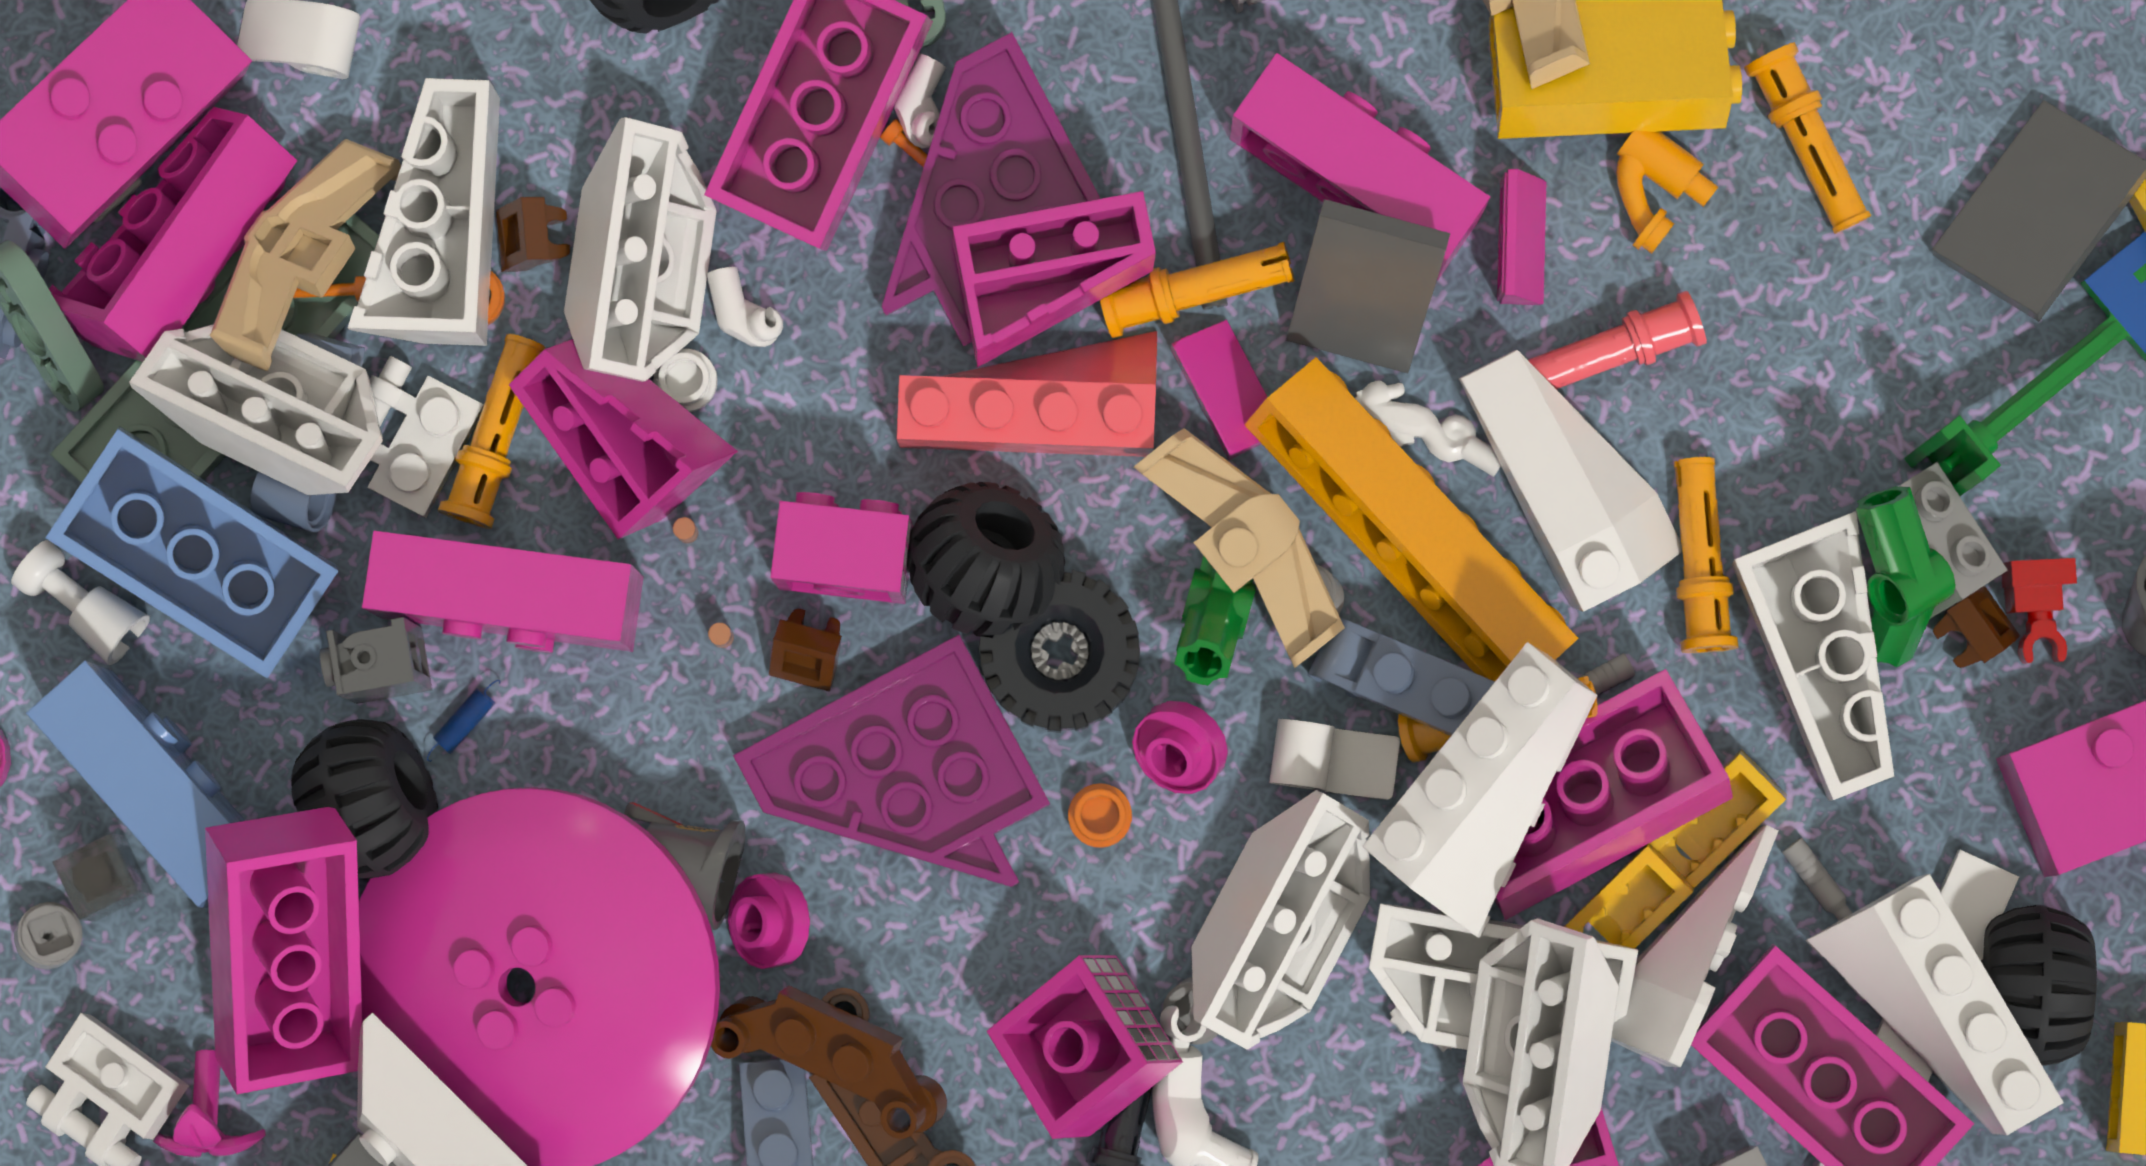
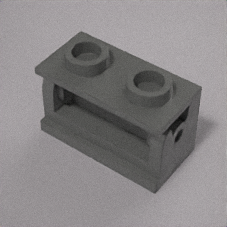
M401 617L391 619L392 626L360 631L348 637L334 630L326 631L329 647L320 649V664L326 686H335L338 696L356 704L432 691L422 628Z

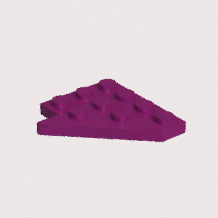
M1012 32L955 63L881 306L884 315L888 316L923 296L934 292L962 347L972 343L953 248V226L1101 199Z
M960 635L947 640L733 755L760 808L766 814L1008 887H1013L1020 882L994 835L1050 805L1048 798Z

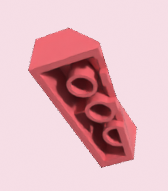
M1157 331L939 377L899 375L897 442L899 447L1146 457L1154 450Z

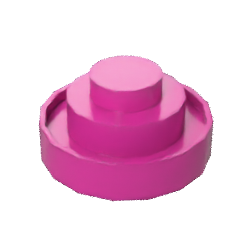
M1167 701L1154 706L1135 728L1132 741L1135 759L1144 774L1158 786L1174 793L1193 794L1206 789L1225 767L1228 755L1226 739L1217 722L1201 708L1181 701Z
M776 872L762 873L746 877L736 887L729 905L728 925L731 940L738 954L749 965L760 969L790 965L802 954L809 936L810 917L807 901L800 887L790 877Z

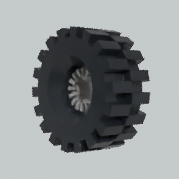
M1072 570V573L1064 572L1060 585L1054 582V593L1051 603L1046 611L1032 623L1015 631L1013 624H1011L1000 635H994L993 637L980 636L979 645L981 667L985 681L1000 706L1009 715L1011 714L1020 720L1021 723L1032 728L1036 727L1047 730V732L1079 731L1089 728L1088 726L1098 721H1103L1128 696L1139 667V633L1135 620L1133 621L1129 612V607L1121 596H1116L1110 590L1109 585L1100 579L1098 581L1086 576V573ZM1063 635L1069 636L1073 639L1071 651L1078 656L1077 660L1073 665L1063 662L1059 665L1058 669H1052L1047 665L1049 654L1046 650L1042 649L1043 644L1047 639L1052 642H1058Z

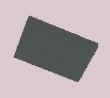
M2043 100L1932 248L1933 256L2039 322L2146 179V160Z
M1324 199L1286 341L1408 374L1447 249L1450 233Z

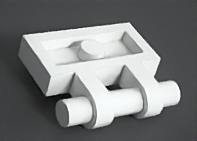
M389 356L379 377L372 375L370 378L379 425L381 426L391 407L405 414L406 417L389 448L380 444L370 461L378 464L379 467L368 488L427 518L456 464L455 458L458 450H462L463 445H466L475 429L484 404L430 376H427L415 398L401 390L412 367Z
M80 1013L45 1066L64 1080V1083L56 1094L44 1085L37 1086L27 1098L26 1105L42 1116L41 1124L57 1136L67 1134L85 1147V1156L98 1166H139L142 1158L125 1145L126 1136L132 1130L144 1139L154 1140L189 1085L92 1015ZM86 1098L109 1113L101 1126L81 1113L82 1104Z

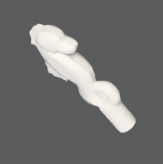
M1374 381L1369 383L1363 390L1355 393V399L1373 418L1378 419L1387 427L1392 439L1400 447L1414 444V438H1422L1429 451L1440 460L1450 463L1464 459L1493 477L1499 470L1501 465L1492 446L1476 437V428L1465 416L1454 414L1448 416L1440 424L1429 408L1418 404L1392 402L1391 400L1397 399L1404 394L1403 383L1386 385L1382 381Z

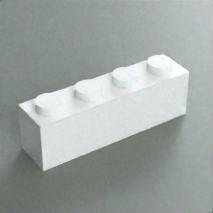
M425 79L401 156L403 162L394 190H390L383 213L385 215L375 251H371L364 274L366 280L358 305L354 306L348 325L349 330L423 344L487 346L500 97L489 80Z
M1856 511L1734 559L1732 567L1828 801L1838 799L1894 777Z
M1527 642L1362 847L1409 888L1473 935L1481 938L1491 918L1488 916V912L1500 887L1505 888L1516 866L1513 860L1529 827L1535 826L1545 806L1542 800L1555 773L1561 772L1597 694L1551 656Z
M1930 874L1911 879L1805 940L1891 1026V1030L1934 1071L1933 1073L1992 1134L2009 1135L2064 1103Z

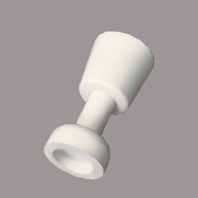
M49 540L42 541L21 561L13 574L11 584L29 596L39 595L46 590L72 611L69 618V626L108 665L118 662L130 649L129 646L120 640L129 630L139 637L146 629L150 616L101 586L92 589L90 592L85 590L62 571L65 564L63 552Z

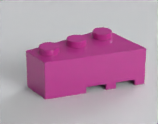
M1143 191L953 226V248L977 368L1153 271L1156 251Z
M573 339L544 349L509 384L617 539L664 519L738 452L650 379L641 382L583 369Z

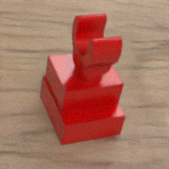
M2076 558L2004 562L2003 564L2008 570L2001 574L2006 614H2028L2026 633L2018 644L2017 652L2020 661L2023 664L2032 663L2034 656L2032 651L2033 644L2039 638H2044L2052 646L2053 661L2063 662L2066 659L2068 648L2065 639L2057 631L2056 621L2053 619V611L2064 610L2062 585L2077 584Z

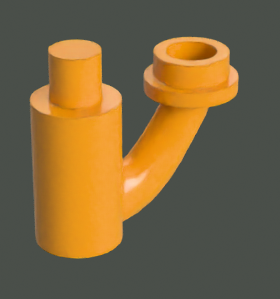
M1633 131L1617 153L1619 156L1616 170L1617 185L1630 221L1639 235L1632 245L1638 250L1643 247L1652 254L1675 224L1665 216L1667 211L1662 207L1655 216L1651 212L1642 184L1644 175L1674 198L1678 199L1684 192L1702 207L1706 205L1718 189L1716 184L1699 172L1704 163L1661 131Z

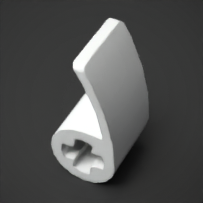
M247 0L237 46L252 61L287 63L306 73L347 79L349 77L361 16L343 7L317 2Z
M1278 719L1269 783L1367 798L1391 799L1394 791L1400 739L1397 736L1335 729L1334 726L1313 722Z

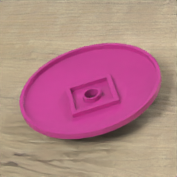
M538 787L508 788L469 797L435 812L427 818L429 824L428 838L413 859L389 876L370 878L359 900L362 1023L373 1013L527 1166H594L625 1152L648 1137L681 1104L694 1085L705 1063L714 1037L720 995L719 962L712 929L695 888L669 851L646 829L612 807L583 795L558 789ZM513 968L526 970L534 979L535 994L529 1003L515 1000L508 992L507 977Z

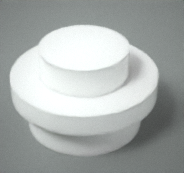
M681 349L675 356L656 369L657 372L654 373L653 382L689 412L705 407L712 400L717 389V373L712 362L704 354L693 349Z

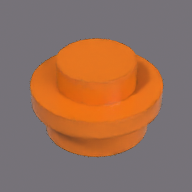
M1102 783L1092 784L1081 789L1072 799L1068 810V821L1073 834L1082 843L1095 848H1105L1118 843L1125 837L1131 826L1132 810L1127 797L1116 787Z

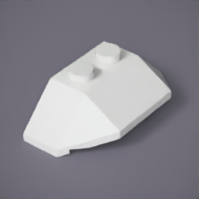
M627 117L619 119L582 187L564 314L582 367L585 370L643 382L648 380L657 372L656 369L675 356L699 334L717 210L712 199L704 195L707 189L698 168L686 151L689 147L683 133L680 131Z
M214 324L185 332L184 329L164 331L129 381L131 387L201 444L306 495L348 493L383 441L366 369L282 329L272 352V363L268 371L261 370L228 355L210 337Z
M1315 790L1251 834L1191 947L1193 1015L1195 1022L1248 1050L1258 1044L1260 1038L1281 1030L1311 1011L1370 900V858L1368 851L1362 847L1369 836L1368 819L1326 794Z
M1380 903L1369 969L1421 1042L1467 1050L1480 959L1518 932L1524 925L1489 920L1482 937L1478 938L1440 910ZM1596 940L1619 986L1614 1022L1627 1015L1638 949Z
M1538 918L1529 921L1518 932L1481 958L1479 962L1463 1085L1478 1125L1492 1148L1489 1154L1494 1166H1570L1602 1106L1619 986L1593 936Z
M373 1013L363 1021L360 1029L358 1058L357 1127L364 1133L359 1138L361 1144L375 1160L383 1166H388L391 1162L396 1166H527Z

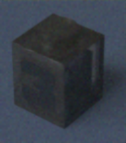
M110 833L52 862L79 920L96 922L153 894L127 837Z

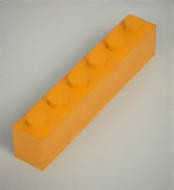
M1317 357L1267 397L1244 424L1474 673L1496 681L1527 642L1556 660L1579 639L1566 625L1563 616L1554 607L1546 604L1523 579L1517 566L1510 560L1502 557L1479 532L1474 520L1466 513L1460 511L1435 485L1431 474L1425 468L1416 464L1392 439L1387 427L1378 419L1373 418L1350 394L1344 381L1337 374L1329 371Z

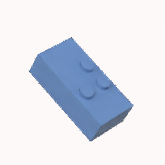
M119 426L45 537L265 678L269 677L339 571L338 566L255 514L246 506L121 426Z
M84 661L26 714L197 907L209 908L205 828L245 821V819L221 794L220 790L222 787L211 773L197 760L192 761L185 753L192 743L167 716L161 719L154 712L150 714L112 670Z

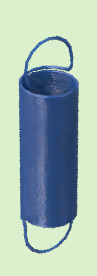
M500 680L492 682L485 689V696L476 688L459 709L447 720L433 737L437 744L430 750L427 756L429 762L432 760H429L428 757L438 744L449 754L453 753L455 748L493 708V705L496 703L486 695V690L497 681L500 684Z

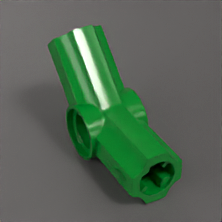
M1895 486L1883 491L1872 492L1858 500V507L1856 508L1876 571L1868 580L1867 590L1871 602L1869 611L1872 632H1874L1877 663H1889L1895 667H1899L1913 658L1935 606L1948 600L1954 594L1956 586L1954 574L1948 562L1936 550L1929 548L1911 488Z
M1204 555L1200 569L1195 568L1181 619V623L1185 625L1182 627L1174 664L1183 670L1188 681L1209 686L1214 680L1228 677L1238 638L1243 639L1256 584L1251 579L1233 593Z

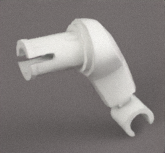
M1174 1005L1166 1007L1161 1013L1160 1024L1164 1032L1171 1037L1170 1042L1183 1063L1156 1083L1152 1090L1154 1120L1161 1154L1172 1166H1257L1258 1153L1255 1150L1247 1149L1213 1132L1212 1125L1209 1123V1116L1201 1099L1202 1054L1197 1048L1190 1045V1042L1201 1038L1207 1028L1194 1021L1192 1006L1189 1013L1190 1023L1185 1030L1180 1032L1177 1027L1179 1008Z

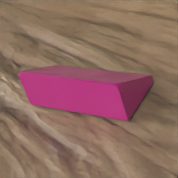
M1508 169L1500 181L1497 301H1500V304L1542 305L1544 304L1547 182L1519 169Z
M1222 321L1171 344V351L1228 460L1261 445L1259 440L1244 424L1265 401L1267 395L1228 321Z

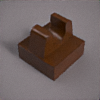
M520 197L496 210L501 272L527 271L538 265L557 261L570 254L569 244H554L548 239L547 225H555L566 221L567 212L563 208L546 205L545 197Z
M1985 585L1947 610L1948 613L1933 629L1937 639L1945 636L1950 631H1959L1966 637V650L1952 660L1959 668L1979 661L1986 663L2007 649L2020 637Z
M794 609L787 621L782 619L779 621L773 638L769 676L830 692L838 666L842 639L840 635V621L830 617L824 631L803 625L806 610Z

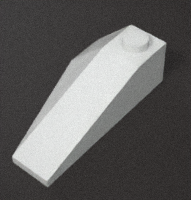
M1514 350L1459 378L1570 607L1584 612L1640 584L1682 552L1681 542L1657 492L1518 350Z
M1768 825L1759 827L1637 958L1627 1015L1614 1022L1612 1042L1663 1066H1682L1715 991V987L1705 982L1709 970L1716 972L1724 958L1729 955L1737 936L1735 934L1737 925L1731 921L1735 912L1742 913L1750 902L1779 830Z

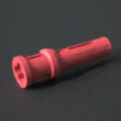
M1688 291L1677 294L1675 302L1643 314L1637 310L1627 312L1626 317L1621 318L1622 325L1528 359V361L1555 389L1634 360H1636L1638 365L1645 364L1647 366L1656 362V355L1691 342L1698 347L1706 344L1707 340L1693 299Z

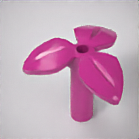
M199 1050L195 1052L193 1102L178 1119L173 1137L157 1133L153 1142L161 1148L181 1156L199 1158L202 1153L209 1152L212 1156L221 1157L233 1155L250 1148L262 1140L266 1133L265 1129L241 1136H230L222 1133L218 1127L221 1066L215 1057V1050Z

